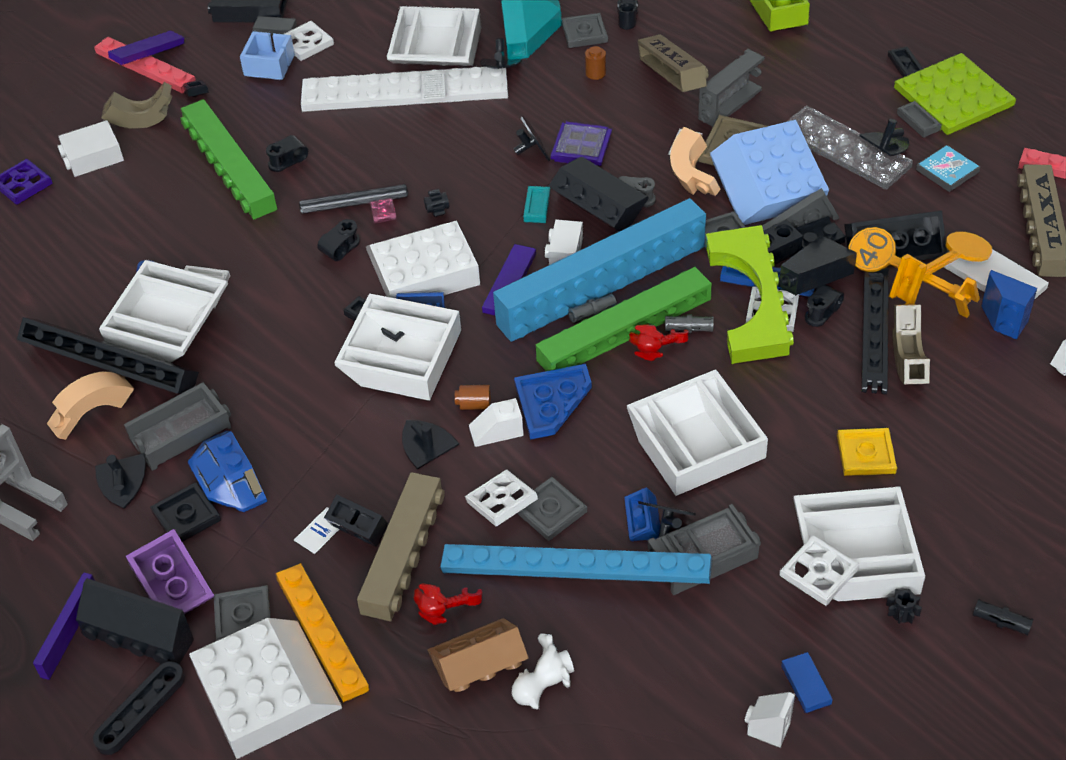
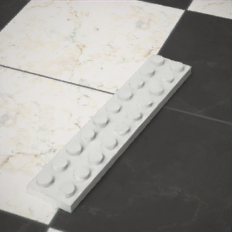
M453 68L303 79L301 108L302 112L508 98L506 68ZM445 73L446 98L423 99L422 74Z

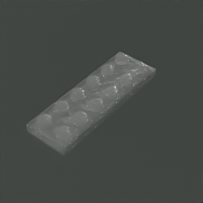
M807 105L788 120L797 121L810 150L885 190L912 168L913 160L901 154L889 156L859 136L861 133Z

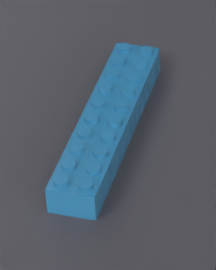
M689 198L494 291L496 325L512 342L566 316L569 313V308L582 305L589 299L596 300L693 252L699 251L705 246L706 213Z

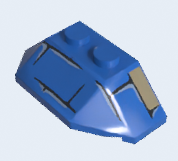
M224 431L204 440L189 459L188 465L208 500L236 508V510L246 512L267 502L253 467L232 431Z

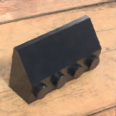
M582 156L560 167L548 186L568 201L618 232L632 225L649 199L645 194Z
M942 210L844 224L847 248L851 239L859 231L877 227L886 230L892 235L896 244L895 256L901 259L906 254L911 255L917 260L939 258L947 253Z
M88 578L84 581L76 617L83 636L90 640L98 639L104 641L113 648L122 647L128 649L140 657L143 655L151 657L160 664L169 661L180 664L194 641L182 609Z

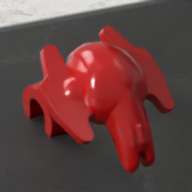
M648 324L635 326V329L640 331L639 335L634 332L629 334V341L637 346L639 350L635 352V355L649 361L663 356V353L657 352L661 346L674 342L685 343L688 341V330L686 329L680 333L675 332V329H671L670 334L663 336L662 333L656 330L654 325Z
M422 583L419 585V588L415 589L413 597L419 607V615L428 622L437 625L447 622L446 618L441 616L446 609L464 604L470 606L479 605L482 602V590L478 589L477 593L470 594L468 593V588L465 587L462 589V594L445 598L441 594L439 587Z

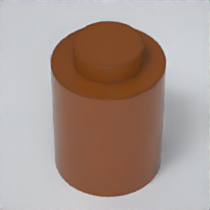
M593 46L585 52V73L588 78L596 80L606 75V52L598 46Z
M460 385L459 390H455V405H460V410L486 409L491 405L490 385Z

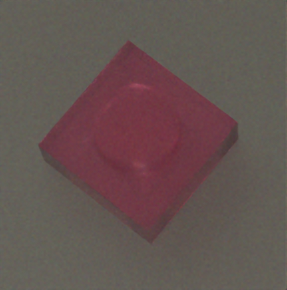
M392 198L370 202L374 223L396 219Z

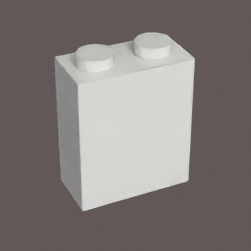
M107 120L58 136L61 143L57 145L60 155L64 157L67 170H72L74 177L124 161L119 144Z

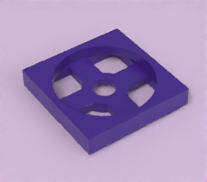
M28 159L0 174V191L16 205L53 184L51 178ZM37 175L41 177V179L34 184L30 182V179L34 178ZM11 177V178H12V181H10L9 183L5 184L6 181ZM25 178V181L17 182L19 179ZM17 187L24 188V190L20 191L17 194H14L11 191Z

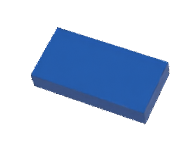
M808 652L782 661L781 666L805 713L832 704L833 699Z

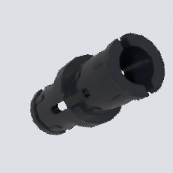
M978 599L973 613L975 617L977 616L996 623L998 628L1002 629L1004 626L1028 636L1034 620L1033 618L1009 611V607L1004 606L1001 608L984 602L981 599Z

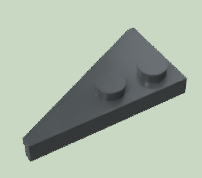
M821 188L764 224L762 228L764 231L785 220L796 228L826 216L831 217L832 220H837L839 216Z

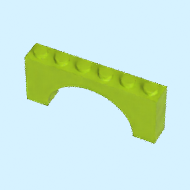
M762 225L706 234V249L710 266H727L742 272L752 280L761 297L760 307L753 318L746 324L727 331V346L731 364L789 355L790 345L794 344L792 331H787L786 325H789L787 311H783L781 306L784 305L783 293L777 290L779 284L778 273L773 272L772 269L774 267L773 253L768 252V248H770L769 236L764 234Z

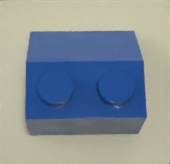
M991 270L981 306L993 329L1017 339L1029 321L1037 288Z

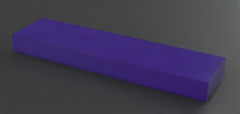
M168 31L108 51V58L124 65L183 45L184 37L173 31Z
M514 244L482 306L483 313L495 315L493 292L526 276L536 256L535 248Z
M82 574L33 661L41 678L50 680L79 627L76 617L83 583L86 578L95 581L92 574Z

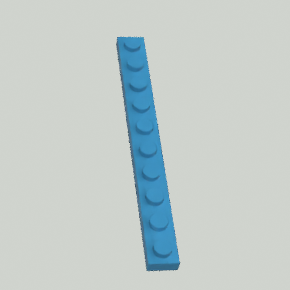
M445 544L440 568L443 573L710 584L712 557L711 554Z

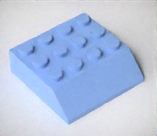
M796 120L734 134L710 153L730 203L744 225L775 218L821 188L826 196L828 195V186Z

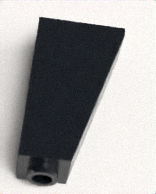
M211 0L208 3V13L212 15L213 22H256L258 16L283 18L288 0Z
M820 236L781 265L778 287L796 296L854 274L857 252L824 236Z

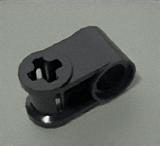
M618 0L619 27L626 30L634 28L636 26V14H638V0Z
M287 136L285 139L266 147V154L269 156L268 168L274 172L283 171L305 160L309 150L295 136Z
M351 219L340 221L338 225L319 239L317 244L318 250L336 262L342 260L346 254L360 244L359 235L356 234L357 223Z
M827 285L818 287L807 300L809 308L804 317L805 322L814 327L824 325L831 315L840 308L844 299V293Z

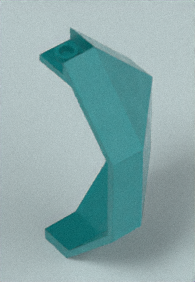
M501 0L508 59L528 58L561 27L559 0Z

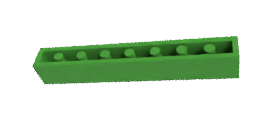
M203 99L181 108L183 117L180 119L183 127L189 130L193 141L197 140L200 151H205L208 162L214 164L218 176L222 175L225 186L231 188L235 200H240L243 211L249 213L253 220L276 211L277 206L274 193Z
M696 267L684 271L667 281L661 282L657 286L622 301L616 306L583 320L577 325L542 340L536 344L537 362L545 371L581 365L629 341V334L631 332L639 335L640 331L636 330L635 326L648 324L657 327L665 323V316H679L711 300L712 283Z

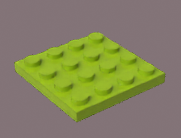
M962 53L895 81L894 88L909 102L916 101L941 123V130L946 135L1014 106L1016 102L1015 97Z

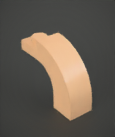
M683 127L671 148L670 161L673 171L682 186L689 193L694 195L698 189L704 194L708 192L716 196L721 189L715 178L695 168L698 158L707 145L701 134Z
M97 372L81 377L63 389L53 400L52 403L57 409L47 422V425L58 438L66 440L77 422L86 412L101 405L122 408L134 388L123 375L113 372Z

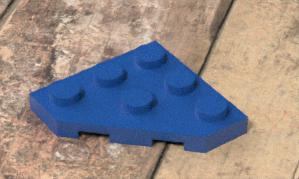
M586 364L514 378L530 440L555 435L590 391L592 383Z

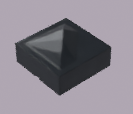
M202 80L183 84V90L188 97L209 93L208 86Z

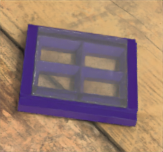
M573 122L562 123L551 153V159L556 162L570 163L582 156L595 165L601 166L612 129L598 125Z

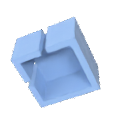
M253 31L240 55L244 76L283 80L288 66H290L295 55L291 35L274 33L273 41L276 51L274 52L270 33Z

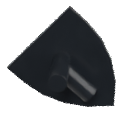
M496 38L495 59H481L480 63L488 68L501 69L519 65L522 59H504V38Z
M521 117L532 137L529 138L523 129L517 130L516 135L522 143L514 147L516 154L519 155L537 144L547 160L550 161L538 134L527 119Z
M895 119L888 120L884 133L871 132L859 135L889 156L904 153L908 150L910 144L908 138L902 137L904 135L903 128L895 129L897 124Z
M406 420L402 433L404 451L417 469L459 445L450 433L435 424L417 420Z
M144 453L120 460L115 455H109L106 458L107 463L95 466L98 487L111 503L125 509L135 498L145 477L146 461Z
M638 501V504L663 509L658 538L670 533L671 527L676 529L681 527L682 521L680 518L673 517L674 512L696 516L694 512Z

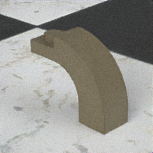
M164 82L151 98L144 101L129 100L114 92L104 104L101 118L124 128H146L162 121L167 115L168 105L172 99L170 94L172 85Z
M894 305L893 349L899 379L903 384H930V359L924 354L921 340V305Z

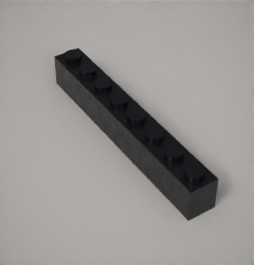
M23 317L16 339L177 394H182L195 387L199 374L197 371L39 319Z

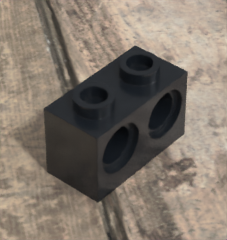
M787 220L763 231L764 234L769 236L770 248H768V252L773 253L774 265L794 256L802 249L803 235Z
M337 494L324 516L331 526L375 547L378 546L389 525L382 515Z

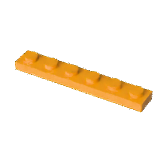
M301 563L276 573L280 587L342 701H348L368 692L369 685Z

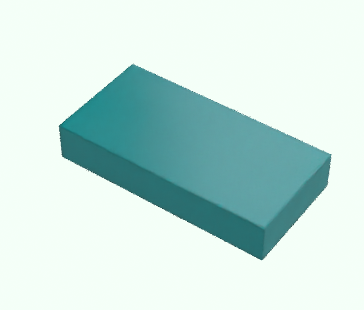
M528 186L523 215L524 222L546 223L550 187Z

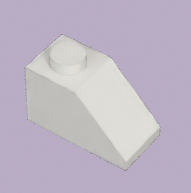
M516 398L492 403L469 425L475 447L523 436L522 415Z
M788 692L760 696L755 707L750 705L745 717V722L749 723L747 735L781 747L791 723L795 694Z

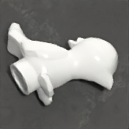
M540 634L538 636V641L543 647V654L538 660L534 672L529 673L525 669L524 673H519L512 686L514 700L521 705H530L533 709H539L540 696L546 687L561 681L567 688L570 687L569 673L574 672L568 651L565 650L558 653L553 644V637L550 634Z

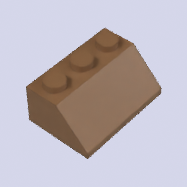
M504 618L428 649L444 686L449 691L454 690V692L469 688L470 683L478 679L480 681L489 680L496 676L497 671L502 669H515L522 665L521 661L528 659L518 627Z

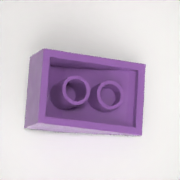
M174 529L126 556L129 566L151 600L182 609L184 614L214 597V594Z

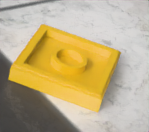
M889 428L837 431L844 476L896 474L897 466Z

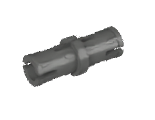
M609 294L596 300L589 299L582 305L569 308L568 314L570 320L575 323L616 306L617 302L614 295Z
M687 314V316H665V331H670L671 329L684 331L686 329L688 333H692V331L713 332V316L698 317L692 316V314Z

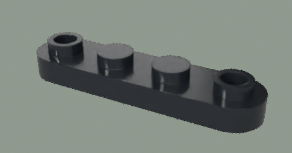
M169 661L159 665L95 731L93 742L98 752L104 755L118 752L181 687L185 676L178 663ZM174 677L172 681H167L169 678ZM109 740H114L113 742L106 744Z

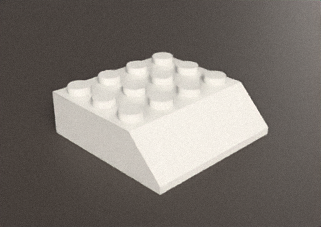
M401 6L388 50L387 60L392 63L473 66L481 31L479 9Z
M457 221L366 246L386 297L396 299V294L443 292L444 295L480 285L478 264Z
M145 260L100 326V333L106 342L171 363L185 354L227 287L228 282Z
M369 294L335 360V366L362 387L430 401L461 332L459 311ZM381 328H385L395 335L402 331L405 335L395 342L383 335Z
M716 369L627 405L639 443L675 496L766 458L768 438Z
M901 487L794 496L803 544L814 535L859 564L858 571L833 599L839 602L885 598L888 596L894 597L895 589L899 591L910 589L915 595L921 594L925 573ZM810 553L809 555L816 558L822 557L824 553ZM835 560L831 564V569L842 575L843 568ZM822 565L814 567L816 572L822 573L825 571ZM823 578L818 579L813 585L820 590H828L833 584Z
M266 618L189 654L236 759L342 709V705L298 621Z

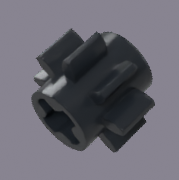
M439 189L428 191L429 196L424 197L427 213L433 212L434 217L444 215V210L449 209L446 192L440 193Z
M895 589L894 597L888 596L886 606L889 607L887 615L893 616L898 624L906 622L912 624L914 615L920 616L922 607L919 606L920 596H915L910 589L901 591Z

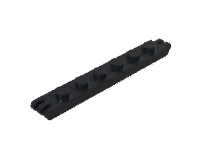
M889 268L876 272L864 271L862 393L867 392L869 385L871 386V393L877 394V386H881V394L887 395Z

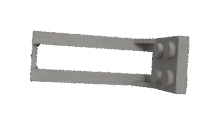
M1 424L0 485L6 482L61 512L68 505L63 493L31 476L10 428ZM0 499V524L34 541L40 534L38 530L33 528L37 524L36 519L9 506Z

